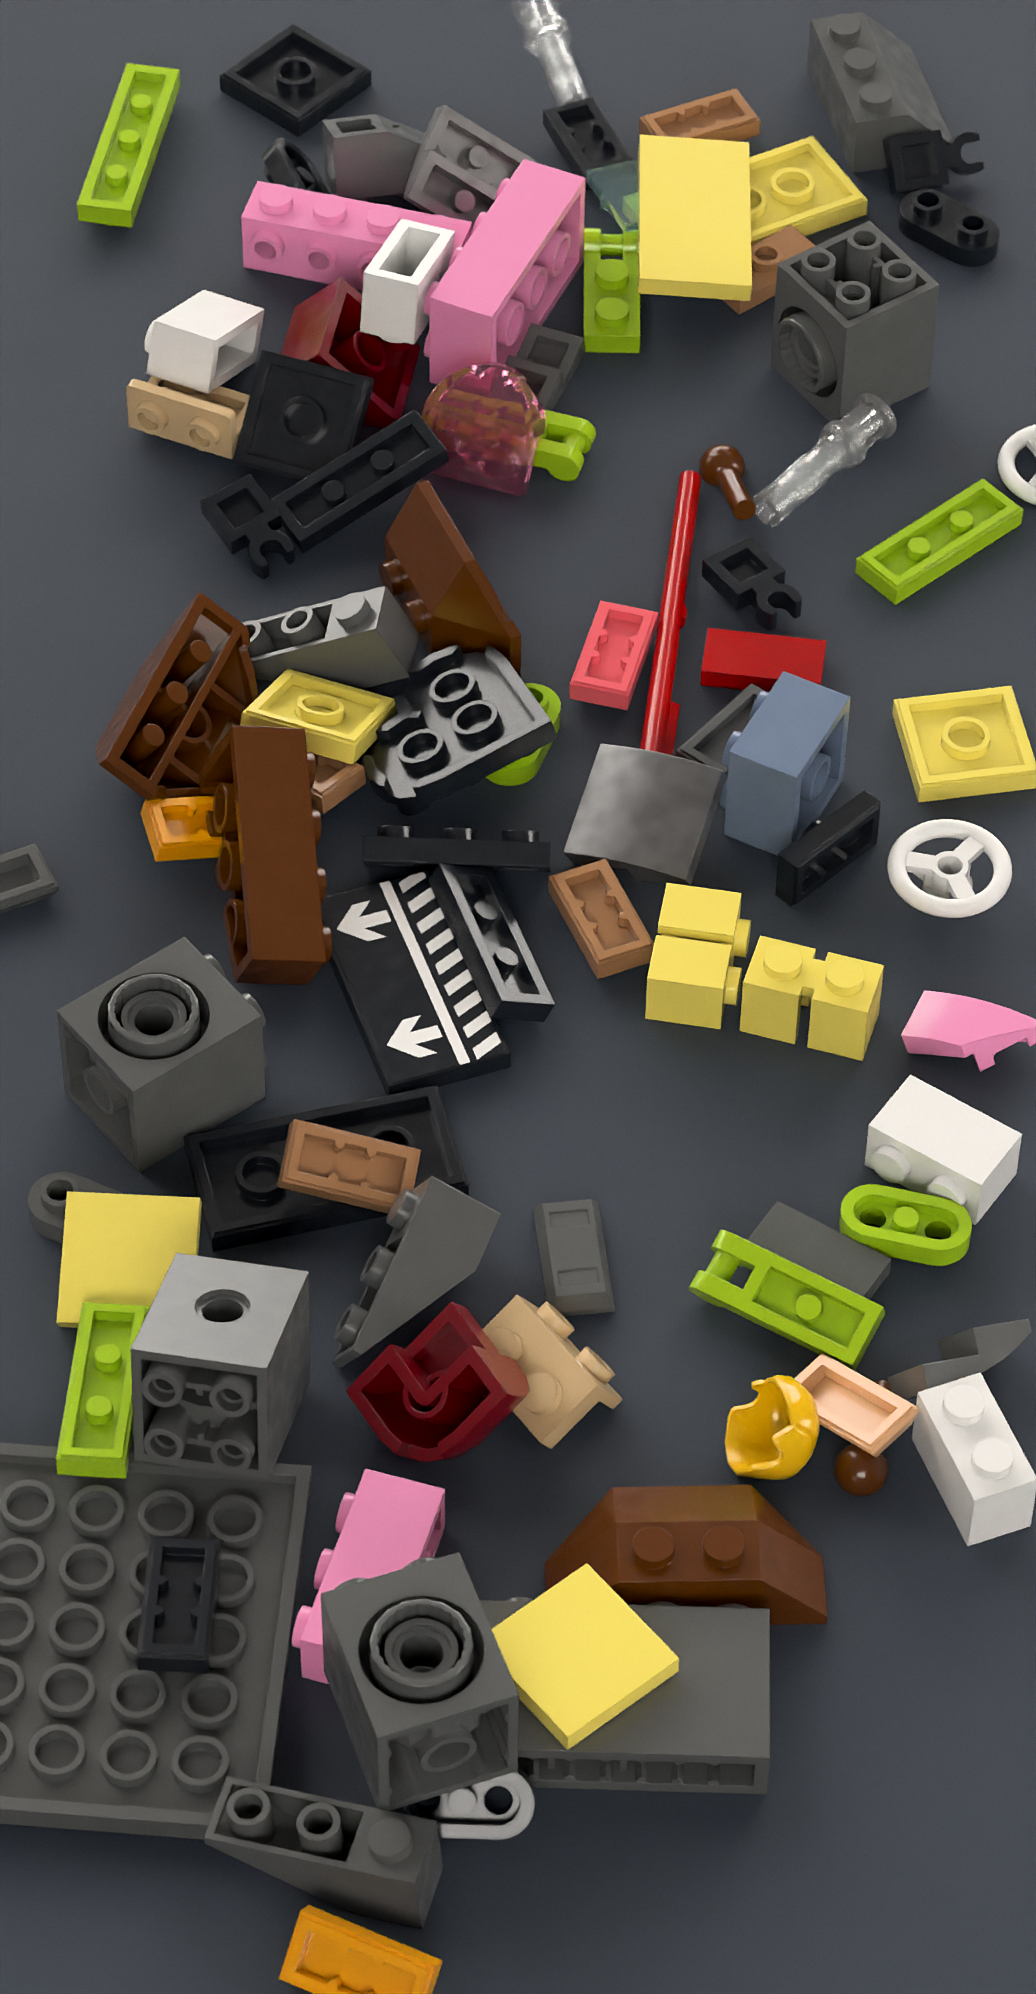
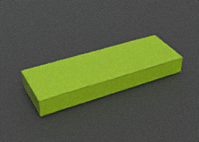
M982 478L856 558L855 573L896 605L1021 525L1024 509Z
M82 1302L56 1456L57 1475L126 1479L134 1431L131 1347L150 1306Z

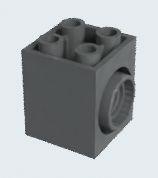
M870 220L777 264L771 366L838 431L929 387L939 284Z
M185 936L57 1010L65 1093L139 1172L144 1171L184 1147V1136L210 1131L266 1097L264 1068L267 1067L268 1062L263 1049L262 1029L266 1021L261 1007L250 994L244 993L241 995L226 979L225 973L218 961L210 954L202 955Z
M182 1253L175 1254L131 1347L135 1460L269 1480L310 1382L309 1271Z
M460 1552L440 1558H420L409 1563L403 1569L370 1579H350L338 1585L334 1590L321 1593L324 1673L377 1808L391 1811L518 1771L519 1694Z

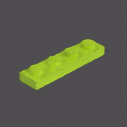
M132 63L126 64L77 202L78 221L132 228L180 89V69Z

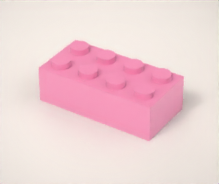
M523 159L512 177L502 180L493 205L487 213L481 212L478 215L473 226L472 235L464 247L458 246L454 250L447 272L440 282L434 281L427 291L424 313L429 315V332L425 340L424 355L429 357L430 383L490 397L508 356L516 357L531 323L543 325L583 264L585 177Z

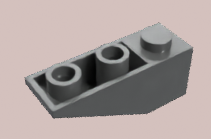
M377 114L322 120L325 182L333 195L365 202H373L377 196L396 194L398 197H404L407 181L425 135L424 132Z
M386 585L363 592L350 593L337 599L311 606L298 607L292 611L243 623L248 627L251 645L247 649L256 679L275 681L286 669H292L359 689L409 677L408 671L413 666L419 632Z
M433 1176L412 1191L407 1188L403 1189L387 1217L386 1223L394 1228L384 1248L379 1245L375 1248L361 1273L360 1281L367 1284L358 1306L352 1303L346 1309L336 1327L333 1339L341 1344L331 1364L339 1368L348 1364L474 1273L501 1213Z
M229 1776L226 1777L204 1836L205 1844L352 1914L423 1929L443 1869L439 1835L435 1820Z

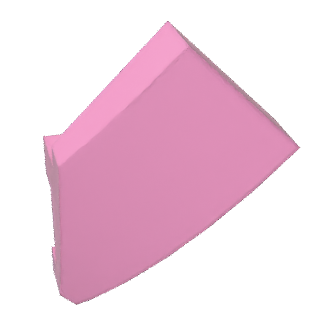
M924 990L901 1037L908 1053L962 1058L973 1055L976 1066L981 1072L995 1065L993 1058L997 1052L1017 1042H1027L1029 1047L1036 1044V1019L991 1002L962 995Z

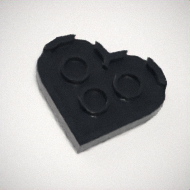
M454 645L428 655L410 668L408 675L411 682L402 691L401 695L396 694L394 698L398 714L376 730L379 742L370 751L369 756L363 755L362 763L373 792L385 802L396 804L399 812L403 815L412 816L424 812L430 807L432 802L451 796L468 786L475 785L486 776L520 758L533 754L539 748L558 739L551 719L505 656L487 646L485 654L481 652L463 654L460 646Z

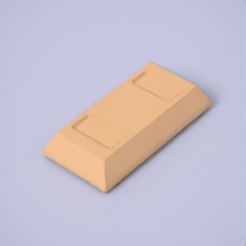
M821 1353L794 1378L812 1395L817 1405L819 1425L876 1458L912 1425L919 1413L918 1407L824 1353Z

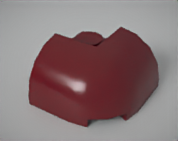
M450 1302L406 1349L390 1344L347 1388L346 1393L378 1438L396 1455L426 1463L457 1459L478 1446L527 1396L530 1388L527 1378L517 1361L499 1353L465 1306Z

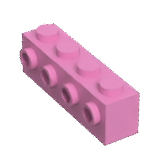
M257 181L241 216L243 267L331 284L342 277L354 289L363 291L364 271L401 219L455 231L454 250L458 246L464 247L471 237L472 222Z

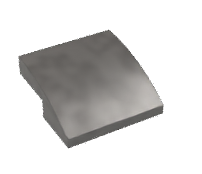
M443 105L436 108L420 144L403 199L428 214L472 222L473 230L478 215L481 212L487 213L495 202L497 190L504 178L510 179L523 159L536 162V160L450 107Z
M600 744L563 853L573 864L580 865L606 859L611 868L627 869L637 881L691 886L727 775L723 770L681 757L632 747Z

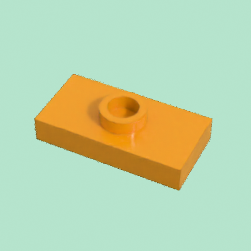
M213 795L165 798L150 801L145 799L140 814L156 862L218 858L222 837H210L206 823L208 811H213Z
M308 1905L300 1910L279 1979L313 1994H432L443 1960Z

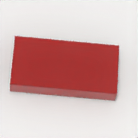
M708 628L701 667L700 685L744 690L752 683L762 690L770 692L783 671L821 685L827 640Z

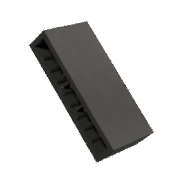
M514 1597L505 1601L480 1600V1603L492 1629L533 1601V1599ZM666 1601L652 1602L647 1605H628L679 1658L678 1672L568 1750L519 1699L518 1767L526 1773L533 1787L767 1795L770 1765V1609L749 1608L736 1603L723 1604L718 1607L678 1606Z

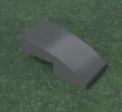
M531 323L516 357L508 356L490 397L552 411L570 383L585 353L584 338Z
M1029 1318L971 1328L938 1341L942 1361L921 1364L887 1377L890 1391L908 1401L916 1399L917 1393L988 1370L1013 1352L1032 1332Z

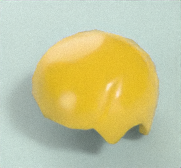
M776 1375L766 1380L753 1381L751 1387L758 1392L757 1398L749 1404L734 1406L728 1415L725 1435L727 1463L739 1477L783 1480L795 1476L811 1458L819 1435L817 1405L806 1388L791 1376Z

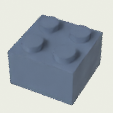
M785 671L780 675L770 692L763 690L759 693L753 704L749 723L743 732L736 730L732 733L722 756V765L728 767L727 780L719 800L720 807L725 808L724 835L778 856L781 851L798 840L805 829L819 818L843 781L850 696Z

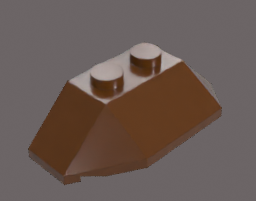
M428 478L417 481L385 536V562L379 564L382 585H386L391 594L398 598L403 611L419 632V636L430 654L454 645H459L463 654L472 652L485 654L487 646L493 647L507 658L521 677V633L513 620L510 619L498 595L434 491Z
M199 592L139 669L95 746L99 765L147 801L213 795L201 794L198 775L231 726L240 725L242 712L258 697L255 671L247 649L251 645L248 627L203 593Z
M752 1485L612 1487L545 1561V1592L587 1563L627 1605H647L652 1602L666 1601L678 1606L718 1607L723 1604L736 1603L749 1608L770 1609V1625L827 1624L828 1614L823 1557Z

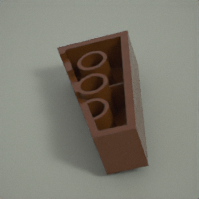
M232 725L198 775L201 794H213L214 796L213 811H208L206 815L208 833L210 837H222V845L215 866V875L218 888L231 892L232 899H229L225 905L223 920L235 983L308 985L322 966L329 961L331 956L332 935L330 928L323 925L321 904L324 902L326 895V873L323 867H317L316 846L321 835V817L317 809H312L310 791L315 781L316 761L314 754L307 752L305 729Z

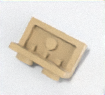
M151 376L148 382L132 379L127 385L126 397L129 427L231 460L234 458L250 395L222 386L207 394Z
M516 1295L482 1329L499 1353L515 1359L525 1374L530 1391L513 1409V1412L537 1440L548 1448L552 1449L598 1401L614 1409L623 1400L608 1383L615 1375L612 1369L589 1347L586 1346L581 1352L567 1338L575 1329L550 1303L545 1302L538 1308L521 1296Z

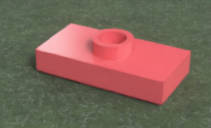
M600 600L570 682L569 699L628 711L657 630L658 612Z

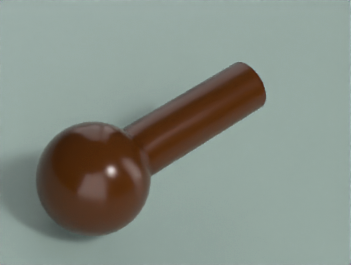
M714 445L707 449L700 459V476L708 484L721 489L729 507L738 520H748L755 514L756 506L742 481L745 472L744 459L741 453L730 445Z
M887 1380L875 1382L890 1391ZM851 1443L844 1447L836 1457L834 1463L836 1481L850 1495L858 1497L870 1496L878 1492L888 1478L889 1466L883 1452L876 1458Z

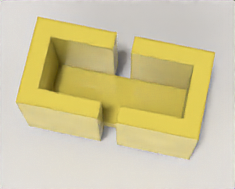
M673 883L666 884L658 923V934L661 935H656L647 976L645 1019L721 1029L725 1004L737 1006L742 968L733 967L734 957L746 958L749 945L751 920L740 919L742 893Z
M760 935L743 981L740 1031L795 1044L799 1031L801 1005L808 1007L811 1000L807 1048L863 1061L879 1015L884 965L828 952L825 961L815 959V948Z

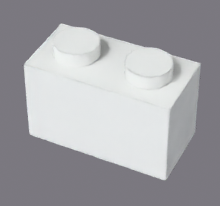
M405 219L399 221L364 271L360 332L380 336L381 339L390 343L405 342L415 344L429 323V315L424 313L427 291L434 281L440 282L448 270L454 250L455 231Z
M202 290L151 323L146 333L144 344L145 351L149 353L146 374L207 394L257 361L264 309Z
M909 1075L869 1124L864 1165L873 1169L881 1178L888 1182L899 1183L913 1192L948 1198L959 1203L967 1210L972 1223L976 1225L1016 1175L1022 1134L924 1081Z
M981 1372L918 1392L916 1406L919 1409V1413L914 1420L912 1441L967 1546L1031 1526L1036 1496V1475Z

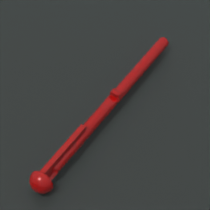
M692 470L682 472L678 481L640 749L672 756L680 704L672 702L671 698L679 648L680 629L684 627L687 617L685 598L702 483L699 473Z

